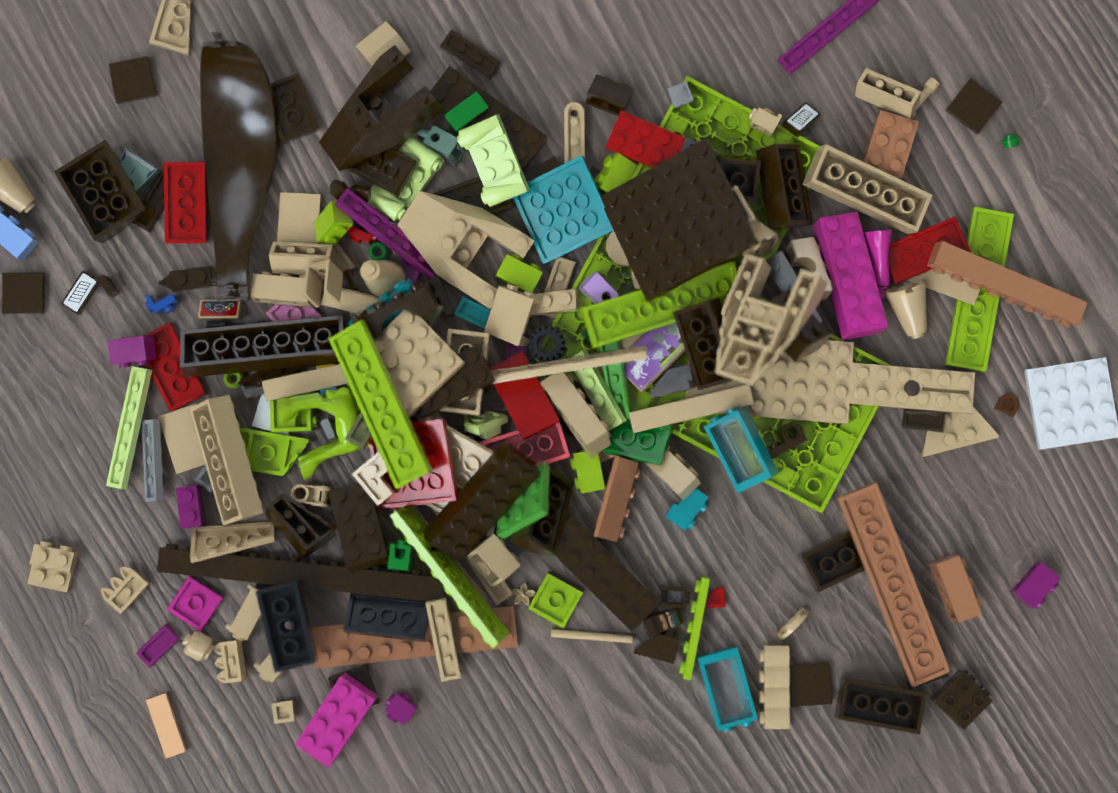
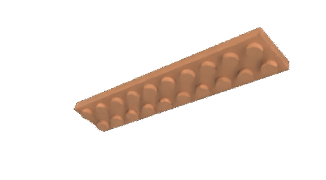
M870 483L837 497L910 686H918L950 672L877 483Z
M514 606L491 608L510 632L493 648L483 641L482 634L470 624L469 617L465 612H449L457 653L518 647ZM428 623L425 642L344 633L345 624L311 627L319 661L314 663V669L436 656L430 623Z

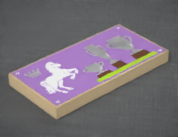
M676 323L645 332L630 347L645 345L648 347L647 359L624 362L626 378L642 393L685 351Z

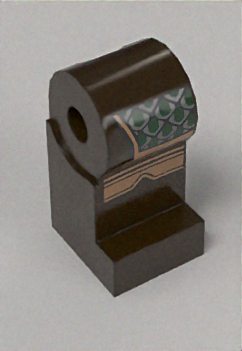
M673 608L646 617L643 620V624L650 638L683 624L679 609Z

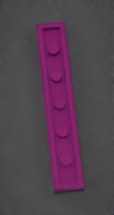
M848 0L781 55L777 61L791 75L880 0Z
M349 188L344 190L334 204L425 277L431 279L436 275L402 230Z

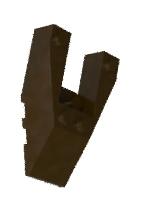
M396 45L392 46L377 59L319 141L339 171L362 163V160L368 157L379 156L381 152L390 148H398L445 110L426 86L396 110L393 109L383 93L414 69Z

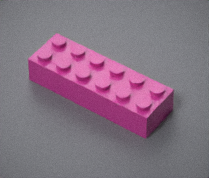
M858 211L819 218L813 225L817 244L820 247L822 261L826 264L828 278L831 279L833 284V290L830 295L842 341L882 333L888 328Z

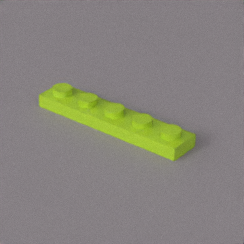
M701 576L700 581L696 580L694 592L697 593L696 601L692 600L690 612L693 613L692 621H688L686 633L690 634L688 641H685L683 646V653H686L685 661H681L679 673L686 680H691L710 582V578Z

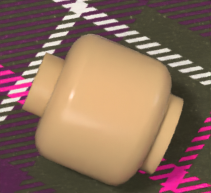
M195 631L192 635L188 633L182 642L185 645L183 652L196 661L206 660L214 648V645H212L213 640L200 631Z

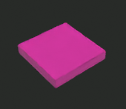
M189 575L167 610L202 632L224 599V596Z

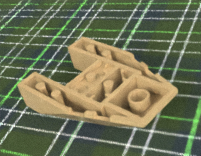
M423 191L418 192L397 224L437 276L488 309H491L498 289L466 269L487 236L521 258H524L534 243L533 239L481 207Z
M745 254L721 311L723 316L722 327H720L719 332L721 340L717 352L716 374L755 386L798 334L815 310L827 283L819 274L801 270L785 308L758 300L771 267L763 258Z

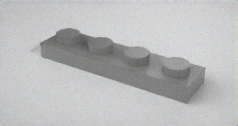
M780 251L767 259L766 262L770 265V273L783 294L789 290L792 292L797 276L783 252ZM815 309L812 314L820 323L823 322Z
M160 419L142 421L145 502L163 501L164 487L162 480Z

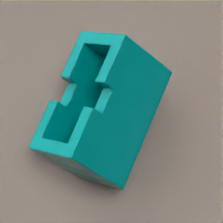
M696 488L684 500L681 499L678 504L673 503L664 517L684 531L687 528L691 530L697 521L695 518L699 511L703 513L708 506L707 499L709 497Z

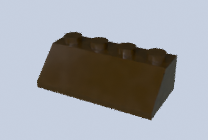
M773 144L756 150V155L761 161L760 183L762 185L763 201L766 207L769 228L771 230H785L813 225L807 187L802 185L805 180L800 145Z
M719 297L673 312L698 390L734 381L733 379L716 374L717 352L721 340L719 332L720 327H722L723 316L721 314L722 305Z
M550 468L548 514L512 534L510 542L527 552L553 557L557 556L574 484Z

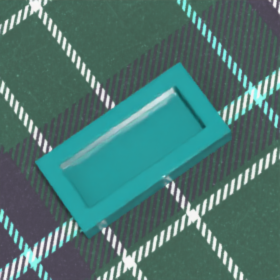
M463 296L454 315L485 330L491 310Z

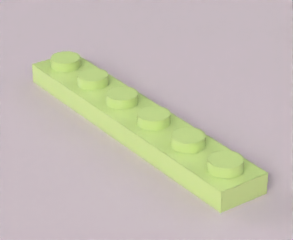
M133 366L131 368L106 486L127 490L152 370Z

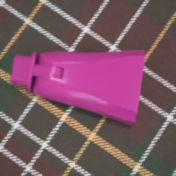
M892 230L863 232L880 298L884 299L885 289H888L890 282L888 255Z

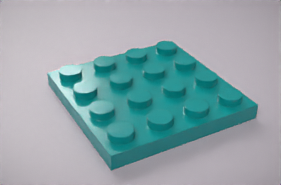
M582 155L527 182L530 191L513 197L528 232L534 240V245L543 264H547L614 231L604 211L605 206L601 194Z

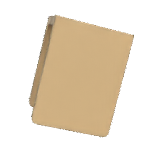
M330 259L306 266L303 294L316 308L320 307L323 280H325L324 291L336 303H339L341 300L343 272ZM326 268V272H322L319 269Z

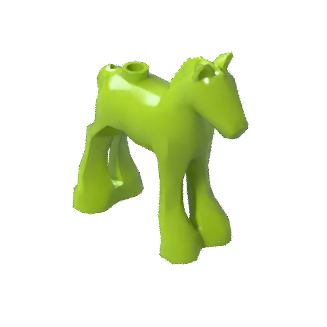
M347 387L337 390L326 389V396H322L317 392L278 400V408L284 423L290 421L298 411L308 408H319L335 416V428L338 438L329 444L298 456V463L304 480L312 477L319 464L334 456L351 454L361 449L345 440L361 412L352 390Z

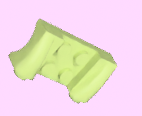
M500 115L492 116L459 131V136H457L458 143L461 147H465L466 150L470 151L484 185L481 199L485 205L488 204L489 207H492L530 191Z
M414 137L406 140L398 150L419 163L399 197L373 185L371 188V199L367 202L395 224L399 223L418 192L426 188L445 161L440 154Z

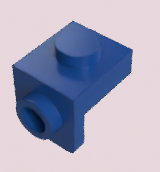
M173 294L168 295L157 303L153 296L145 295L147 299L145 304L148 310L157 315L174 311L176 305L180 303Z

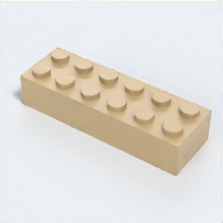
M827 144L817 148L802 184L906 234L918 232L932 198V194Z
M230 395L207 399L191 407L190 412L223 526L262 514V501L258 496L257 483L253 479L251 463L247 458L245 442L241 437L240 424L236 419L234 404L231 401Z

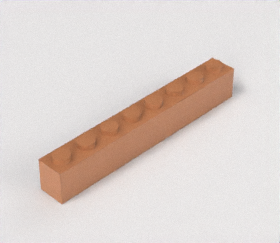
M944 241L935 243L927 266L933 268L932 271L937 274H948L954 281L967 282L969 287L973 289L986 290L987 294L992 297L998 298L1000 296L1005 298L1006 303L1012 305L1019 304L1023 306L1025 311L1031 313L1036 311L1041 314L1042 318L1047 320L1055 319L1059 321V325L1067 328L1080 325L1088 303Z

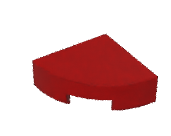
M724 586L718 587L709 593L706 598L705 608L726 607Z

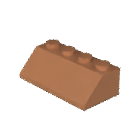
M618 456L614 457L593 536L617 542L618 538L622 539L625 527H622L623 518L627 519L630 511L627 503L629 499H633L636 489L632 487L634 479L638 480L641 468H638L637 462Z

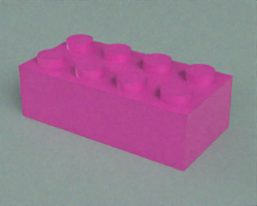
M345 672L340 676L295 745L329 768L379 695Z

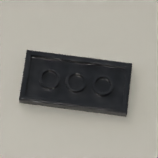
M350 593L343 631L350 634L425 642L429 623L426 601Z

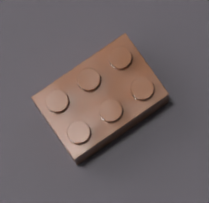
M880 110L875 117L862 161L901 180L919 122Z
M950 554L928 563L950 621L960 623L982 614L980 610L983 608L979 597H975L973 592L975 585L971 577L968 578L965 571L967 564L964 558H960V555Z

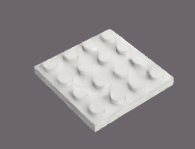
M1106 357L1024 370L1038 450L1118 438V421Z

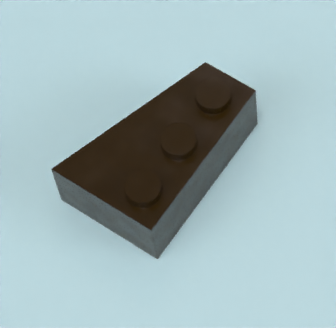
M281 494L266 507L265 515L303 559L335 537L337 533L336 525H331L321 519L320 515L313 514L305 509V506L285 494Z

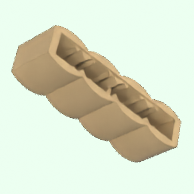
M763 645V649H759V662H763V670H759V682L763 683V691H759V703H763V712H759V724H763L764 729H789V646Z

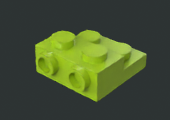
M313 392L304 393V394H299V395H295V396L309 395V394H313ZM281 399L270 401V428L272 433L314 431V427L318 426V417L314 415V408L298 411L290 421L284 423L278 408V400Z

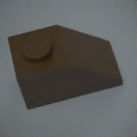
M664 631V634H657L635 647L633 653L674 664L680 640L675 638V633Z

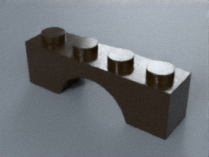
M427 281L422 284L417 282L409 287L410 290L404 293L399 291L391 296L392 299L386 302L381 300L373 305L374 308L368 311L363 309L357 312L352 324L365 320L374 340L382 336V331L384 330L383 321L391 312L408 310L420 317L436 309L438 302Z

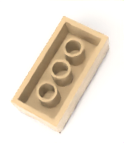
M448 329L446 344L456 354L478 344L486 361H488L489 333ZM484 388L439 411L481 417Z
M555 373L540 382L551 405L590 458L611 445L609 427L603 419L599 420L598 413L593 405L587 404L584 393L580 388L576 389L573 384L574 380L569 373Z

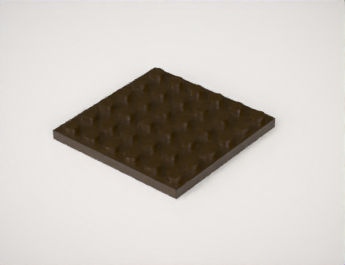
M707 138L601 196L605 206L604 211L648 303L759 244Z

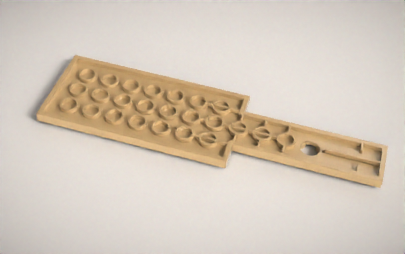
M826 340L819 350L796 363L783 351L755 386L750 385L754 404L744 406L751 417L848 424L850 404L972 414L975 373L852 363L854 342ZM693 376L695 388L685 391V399L747 384L734 380L698 390ZM909 380H914L919 384L920 390L916 396H909L904 390L905 383ZM723 411V412H719V413H715V414H727V413H726V411Z

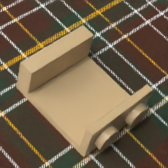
M507 284V287L499 286L484 332L517 346H527L530 338L523 335L533 305L541 304L542 300L536 298L535 293L530 291L520 292L518 291L519 287Z

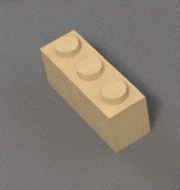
M866 68L857 82L855 97L899 116L911 119L919 105L921 91Z
M273 242L269 253L272 273L306 275V266L308 264L328 259L334 264L336 263L333 244ZM326 268L319 269L322 272H326Z
M269 272L253 273L250 298L255 302L314 307L303 294L305 275H300L297 278L285 273H281L280 276H275Z
M668 445L662 466L645 464L684 500L701 484L697 479L699 474L691 466L687 469L683 465L685 461L677 453L673 455L670 452L671 447Z

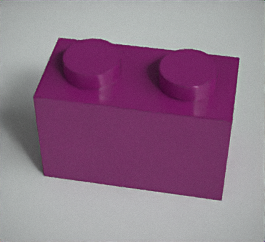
M153 335L107 341L110 364H119V368L132 366L131 362H137V365L149 364V360L157 359Z
M192 485L176 488L181 529L206 526L201 486Z
M1036 561L1010 593L1028 608H1039L1045 602L1044 597L1048 592L1052 593L1059 584L1057 582L1060 580V577L1043 562Z

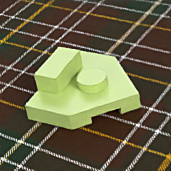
M485 411V414H481V417L464 415V430L480 435V438L487 440L501 433V425L507 423L508 418L507 415L494 411Z

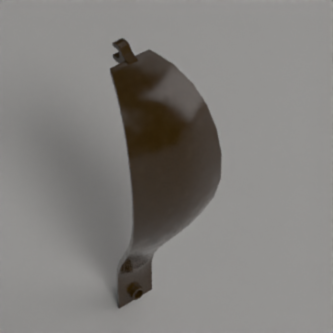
M211 32L214 41H205L201 47L200 104L203 155L206 164V185L216 263L218 301L251 300L249 256L276 165L278 148L277 112L268 74L260 58L249 46L239 41H225L221 32Z

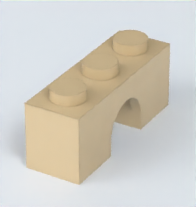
M808 237L791 240L786 249L791 266H801L809 272L819 274L827 283L821 300L827 299L833 290V284L831 279L828 278L826 264L822 261L820 247L816 244L815 238Z

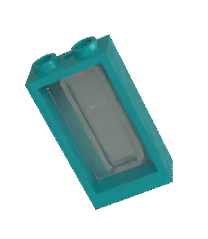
M735 406L727 410V415L721 418L720 414L709 420L711 424L704 428L737 493H740L775 476L779 472L746 407L738 409Z
M733 646L697 656L716 729L728 732L734 730L733 726L741 724L742 727L754 724L753 721L758 720L738 647Z

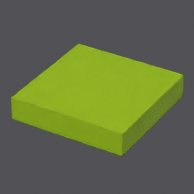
M547 573L528 609L564 629L583 592Z

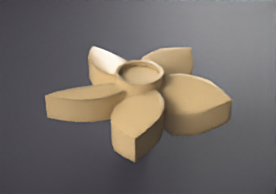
M526 583L521 585L520 590L512 589L514 595L517 596L514 600V605L523 601L525 605L530 606L529 598L533 597L536 592L528 590Z

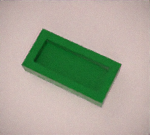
M476 91L446 113L444 117L457 133L489 110V107Z

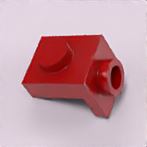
M351 226L347 231L351 236L350 240L358 244L364 242L371 246L372 242L378 240L370 232L368 234L354 226Z

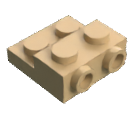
M46 541L34 544L30 559L32 566L27 584L68 593L72 583L78 552L72 551L73 547L60 545V548L52 547L53 543Z

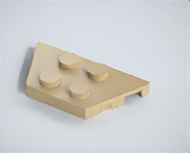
M974 407L972 414L946 412L944 433L926 431L924 448L921 455L925 457L999 438V435Z

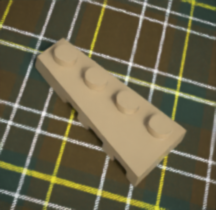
M191 0L161 1L150 37V44L189 56Z
M270 521L225 526L192 527L191 563L275 542V526Z

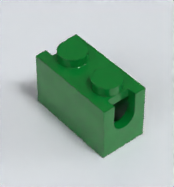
M396 540V543H391L388 569L414 570L416 554L414 546L408 544L406 540Z

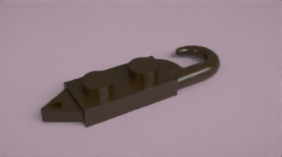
M206 266L170 271V274L158 284L171 289L172 292L217 286L216 269Z

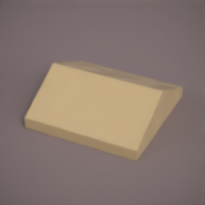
M384 22L355 46L371 66L394 45L405 57L411 53V50L399 34L387 22Z

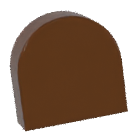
M1004 394L999 397L994 409L1014 417L1019 407V400L1013 394Z

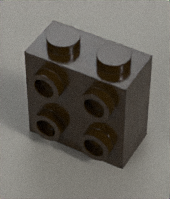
M958 670L930 699L959 728L965 730L993 700L989 697L990 692L981 685L979 687L974 682L976 678L970 672Z

